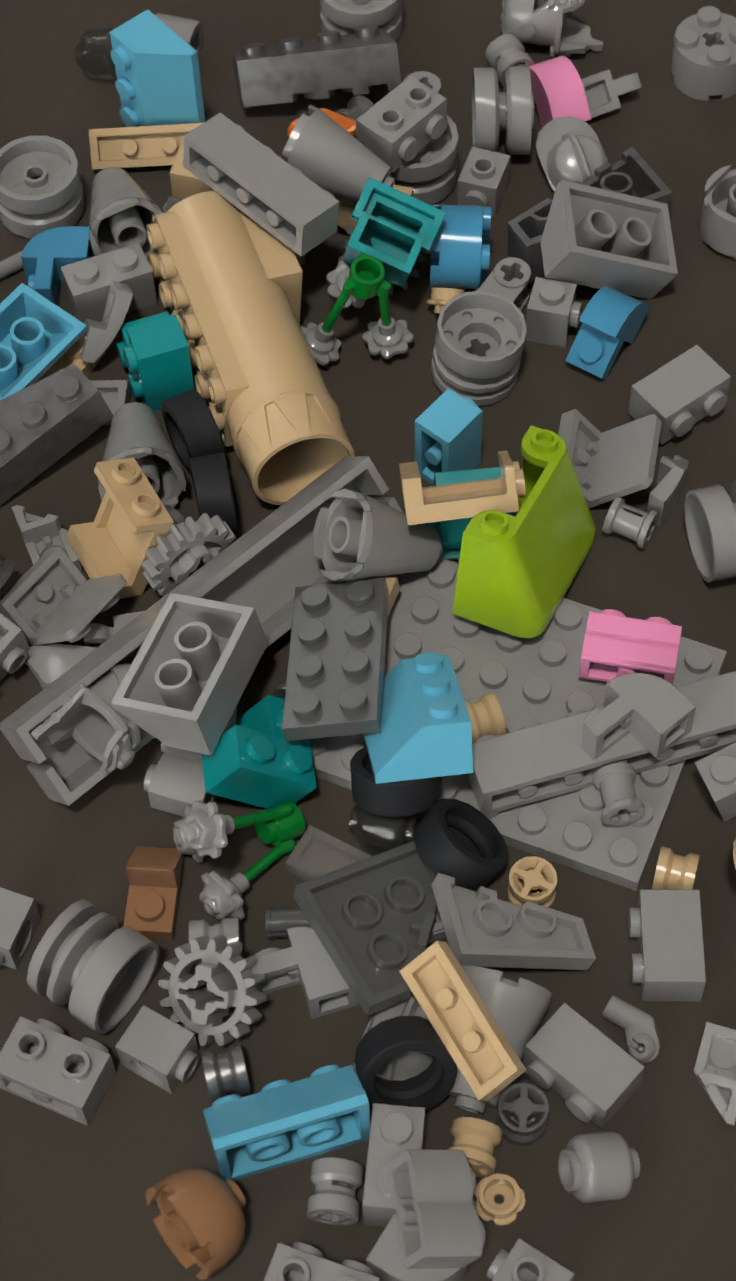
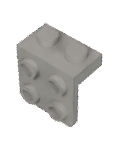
M576 409L561 415L558 435L565 441L589 508L612 501L616 497H623L646 489L652 484L662 421L655 414H650L602 433Z
M60 546L51 547L0 598V613L22 629L29 646L55 644L56 642L63 641L73 643L84 637L91 630L92 625L90 622L98 613L108 610L120 599L118 592L126 585L127 581L122 574L86 580Z

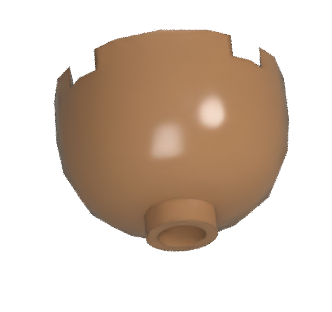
M194 1167L172 1173L146 1189L145 1199L147 1206L157 1201L161 1212L160 1215L153 1219L157 1230L168 1248L186 1269L195 1263L201 1268V1271L196 1276L201 1280L208 1279L237 1255L245 1235L246 1222L241 1208L246 1205V1200L242 1191L233 1180L228 1178L223 1181L217 1174L211 1171Z

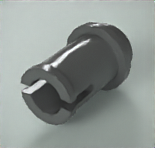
M300 907L266 908L265 926L268 940L288 938L287 929L312 928Z

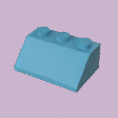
M148 9L110 31L112 44L110 55L116 69L117 80L115 81V86L120 95V116L127 127L205 122L198 52Z
M21 283L0 303V400L34 384L88 331L86 324L24 283Z
M427 652L421 653L415 658L402 659L384 678L381 732L364 734L376 784L473 773L471 719L449 654L439 655Z
M338 1065L324 1066L315 1070L309 1078L292 1083L289 1080L274 1081L264 1086L259 1093L245 1097L236 1094L224 1096L214 1101L212 1107L202 1109L220 1177L223 1181L228 1178L233 1181L360 1143L370 1138L369 1102L352 1065L342 1068Z

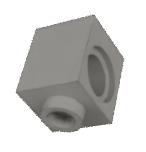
M1 887L0 966L3 965L17 970L39 926L41 917L34 898Z
M145 1005L142 1006L115 1046L122 1066L171 1094L180 1081L185 1083L190 1079L200 1060L195 1034Z

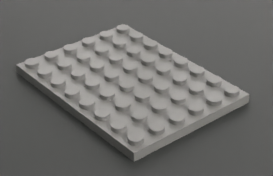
M440 557L436 564L428 571L390 576L398 579L400 591L387 618L384 678L402 659L415 658L417 655L427 652L439 655L449 654L464 700L474 703L480 701L482 695L493 692L498 699L504 716L506 734L518 731L522 726L532 722L544 724L562 719L570 712L576 710H586L588 712L604 704L607 682L579 677L589 611L600 613L603 610L563 598L547 628L541 635L534 638H520L452 614L459 565L457 562ZM681 636L673 686L679 687L697 682L708 674H720L727 651ZM364 734L310 739L315 777L352 790L350 760L358 750L366 746ZM687 760L636 774L633 785L637 800H641L644 803L646 811L645 815L636 822L627 825L615 826L604 823L601 814L605 805L601 789L596 788L595 785L489 814L486 817L497 827L507 846L637 891ZM467 774L442 777L443 794L437 803L442 799H457L470 804L480 811ZM434 806L418 814L426 816Z

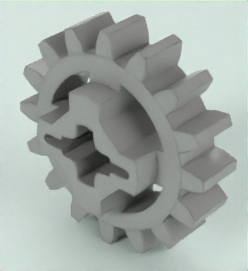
M203 513L195 522L189 516L185 522L171 525V533L167 536H157L155 538L158 542L157 547L147 549L145 553L149 559L141 562V566L145 570L143 575L153 590H157L160 596H164L234 543L236 536L219 515H215L210 519L207 513Z
M206 935L192 939L191 944L186 943L175 948L177 957L169 959L163 964L164 968L171 973V976L158 982V986L169 990V996L160 1001L161 1007L173 1008L174 1014L171 1015L169 1020L176 1024L182 1022L185 1025V1029L195 1035L199 1034V1044L204 1047L215 1041L218 1046H224L234 1041V1037L238 1039L250 1032L249 1025L260 1020L262 1017L260 1012L254 1008V1005L267 1000V995L256 991V984L264 981L265 975L253 974L250 969L257 961V958L253 955L243 959L240 956L243 944L239 941L226 947L225 935H218L209 940ZM199 959H202V963L196 965L195 974H189L193 965ZM236 1007L230 1019L223 1022V1017L229 1015V1008Z

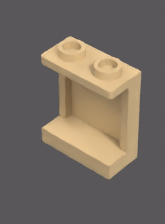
M507 450L498 451L500 476L498 478L422 487L417 461L399 463L407 525L470 518L488 510H499L503 513L519 511L518 498L526 497L523 469H520L519 461L512 462Z
M134 457L97 462L94 472L106 492L94 522L70 525L66 539L90 579L122 574L127 583L118 592L120 599L141 596L148 583L143 575L145 570L141 566V562L149 559L145 552L149 548L157 547L158 542L155 538L157 536H167L170 532V526L173 525L174 521Z

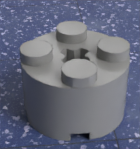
M705 6L700 8L697 14L686 18L679 24L674 36L671 72L676 88L683 94L709 101V97L714 95H722V99H726L736 94V17L721 13L716 7Z
M732 165L715 171L706 182L699 222V237L714 250L731 256L736 260V169L731 170Z

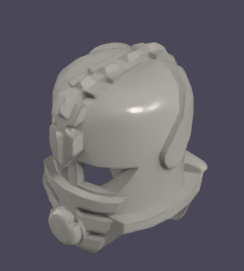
M585 0L502 1L503 12L501 13L502 24L500 26L503 35H516L521 43L550 46L551 57H554L556 54H565L566 56L577 53L584 54L589 49L593 51L603 50V42L591 37L590 26L567 18V12L575 11L583 6Z
M131 664L111 667L97 678L92 685L86 686L84 683H81L73 697L68 696L63 706L57 712L54 711L43 724H40L31 732V736L37 741L47 737L48 742L53 746L72 736L82 748L103 762L100 766L103 772L106 769L109 772L115 768L125 769L135 757L134 752L140 747L141 739L146 735L151 739L155 738L115 711L110 704Z

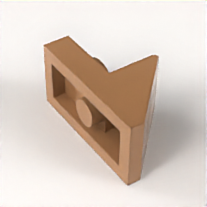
M136 846L126 864L125 870L129 882V890L123 926L132 927L149 939L173 941L185 854L178 852L177 848Z

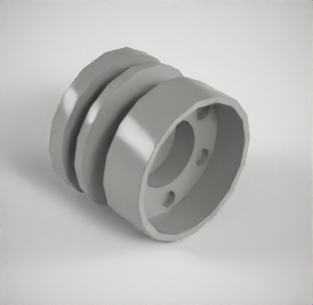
M485 291L465 292L446 303L440 310L431 363L434 383L442 393L449 388L461 397L470 398L478 406L492 405L509 395L516 386L527 332L524 315L517 306L499 294Z
M736 480L730 486L729 495L724 487L718 484L689 490L685 496L684 520L689 547L698 572L703 580L708 583L736 577Z
M82 899L71 904L47 929L34 951L28 966L26 981L31 990L39 995L47 996L52 1004L63 1007L69 1003L68 1009L72 1017L96 1033L105 1034L121 1023L139 1002L155 972L160 951L157 943L132 927L123 926L118 929L115 916L110 913L101 912L99 906L89 900Z

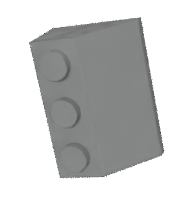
M561 180L557 184L541 238L545 278L598 289L609 286L627 295L652 299L678 275L668 204Z
M170 592L110 703L112 708L169 747L212 756L268 644L255 608Z

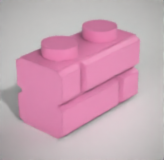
M606 609L600 613L589 611L579 677L609 682L621 675L645 673L660 677L673 685L682 626L672 625L669 620L662 617H650L646 620L629 618L622 612L613 609Z

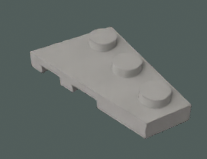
M441 873L437 874L431 884L448 945L460 965L589 970L596 960L583 918L529 901L523 904V906L500 900L497 899V891L480 886L475 892L455 885L454 877Z

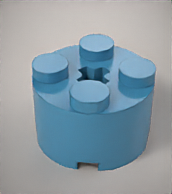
M433 204L434 207L446 212L431 246L430 288H480L488 277L491 207Z

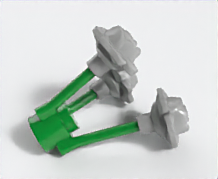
M362 253L351 265L341 260L336 270L327 274V282L331 284L327 289V294L336 298V303L325 322L319 325L310 322L307 327L300 326L316 364L326 366L329 361L336 362L339 359L338 349L341 347V341L333 338V326L343 308H348L351 303L355 308H362L365 300L375 295L379 296L381 318L377 322H370L368 324L369 331L362 335L363 341L368 344L369 353L371 355L379 354L384 359H390L394 355L408 351V344L414 340V336L407 329V322L405 320L395 322V318L390 316L388 293L391 284L383 280L385 269L377 258Z
M198 800L194 801L192 806H186L182 819L174 822L173 839L177 851L182 854H191L197 863L203 862V857L206 855L212 858H219L221 856V848L228 845L226 835L233 833L236 829L255 825L256 833L264 844L271 843L275 845L274 849L243 874L237 872L230 879L221 877L215 871H211L201 876L204 889L199 895V900L204 904V910L210 916L216 917L217 920H222L225 917H239V920L244 919L245 914L242 908L244 902L241 894L250 887L249 882L279 857L296 850L294 839L304 834L305 820L301 810L293 801H284L260 812L232 818L230 815L218 813V806L215 802L205 804Z

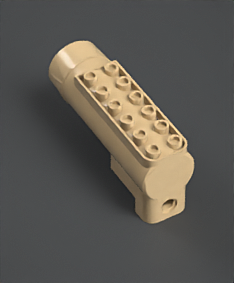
M206 191L191 195L176 203L167 212L154 214L152 224L147 225L148 241L153 250V253L147 254V261L152 270L153 278H159V294L164 308H171V316L176 314L188 343L191 368H194L197 374L195 375L196 390L204 400H207L208 408L213 415L225 447H234L237 456L246 470L255 494L267 503L283 505L342 458L355 457L353 447L341 422L340 410L324 383L300 327L303 275L300 265L305 264V254L299 256L216 191Z

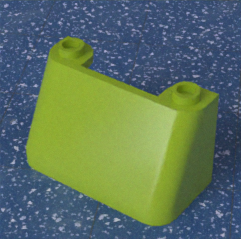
M531 425L522 439L520 448L523 456L522 469L526 497L518 498L519 511L516 512V517L499 510H488L476 514L469 522L462 536L452 614L520 638H534L545 631L591 550L596 526L565 441L553 431Z

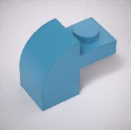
M89 226L55 227L34 236L26 244L21 255L28 287L57 305L59 285H64L61 267L95 256L89 242Z
M609 286L602 287L591 298L579 319L582 322V326L565 361L602 379H606L623 342L633 344L650 305Z

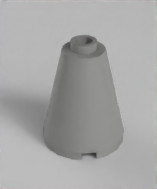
M310 105L308 107L309 116L304 113L300 116L282 152V155L289 159L287 163L301 170L307 178L323 190H327L333 196L358 202L369 177L393 188L395 178L390 176L392 168L322 110Z
M110 167L103 169L93 179L89 225L90 246L93 254L97 256L139 243L147 259V254L153 253L148 241L147 225L152 224L154 214L164 213V211L121 168Z
M127 403L119 407L113 415L102 461L134 457L163 505H169L174 508L178 503V497L181 492H185L186 476L184 468L154 411L143 403ZM98 479V489L102 501L106 490Z
M342 489L335 491L329 496L335 498L330 507H321L317 515L313 531V553L315 559H322L325 570H320L322 575L333 581L344 582L428 571L436 564L442 554V542L438 531L434 527L425 523L407 525L405 513L356 490Z
M461 965L521 1060L524 1055L525 1045L535 1035L550 1006L552 993L546 988L520 977L518 983L502 978L503 972ZM456 1065L457 1076L455 1085L448 1094L456 1098L454 1106L464 1111L481 1115L484 1114L486 1107L496 1108L499 1097L507 1086L490 1100L478 1101Z

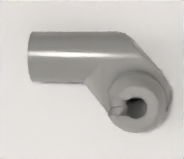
M613 995L607 1003L602 1017L624 1029L629 1055L638 1062L649 1063L657 1057L660 1049V1041L654 1018Z

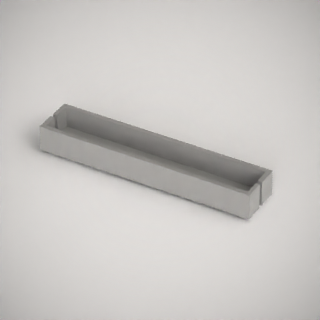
M369 456L344 457L170 592L255 608L268 643L267 648L292 628L295 587L340 582L333 581L322 575L320 570H325L322 559H315L313 553V531L317 515L321 507L329 508L335 498L329 496L335 491L342 489L356 490L365 495H383L389 488ZM371 497L403 513L394 497ZM170 592L0 722V730L20 759L31 762L26 767L50 800L69 806L111 772L107 769L103 772L100 769L103 762L82 748L72 736L53 746L48 742L47 737L37 741L31 736V732L40 724H43L54 711L57 712L63 706L68 696L73 697L81 683H84L86 686L92 685L97 678L111 667L121 664H132ZM147 735L142 738L138 750L152 739Z

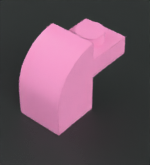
M562 55L529 66L531 92H533L541 128L546 123L559 117L569 116L581 119L584 122L591 120L581 78L567 57Z

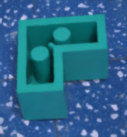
M168 311L121 325L122 342L116 343V348L122 367H128L131 373L127 376L134 399L142 397L144 404L148 405L153 411L161 410L163 401L194 389L189 346L176 314L170 316Z
M267 695L237 718L236 724L222 734L212 756L202 754L206 793L267 809L288 800L296 803L317 788L310 739L286 741L282 730L285 699Z

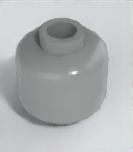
M615 1131L578 1134L569 1140L566 1149L562 1150L559 1154V1178L565 1191L571 1192L574 1198L582 1203L590 1204L620 1200L627 1197L632 1188L633 1179L639 1177V1156L633 1147H629L624 1137Z

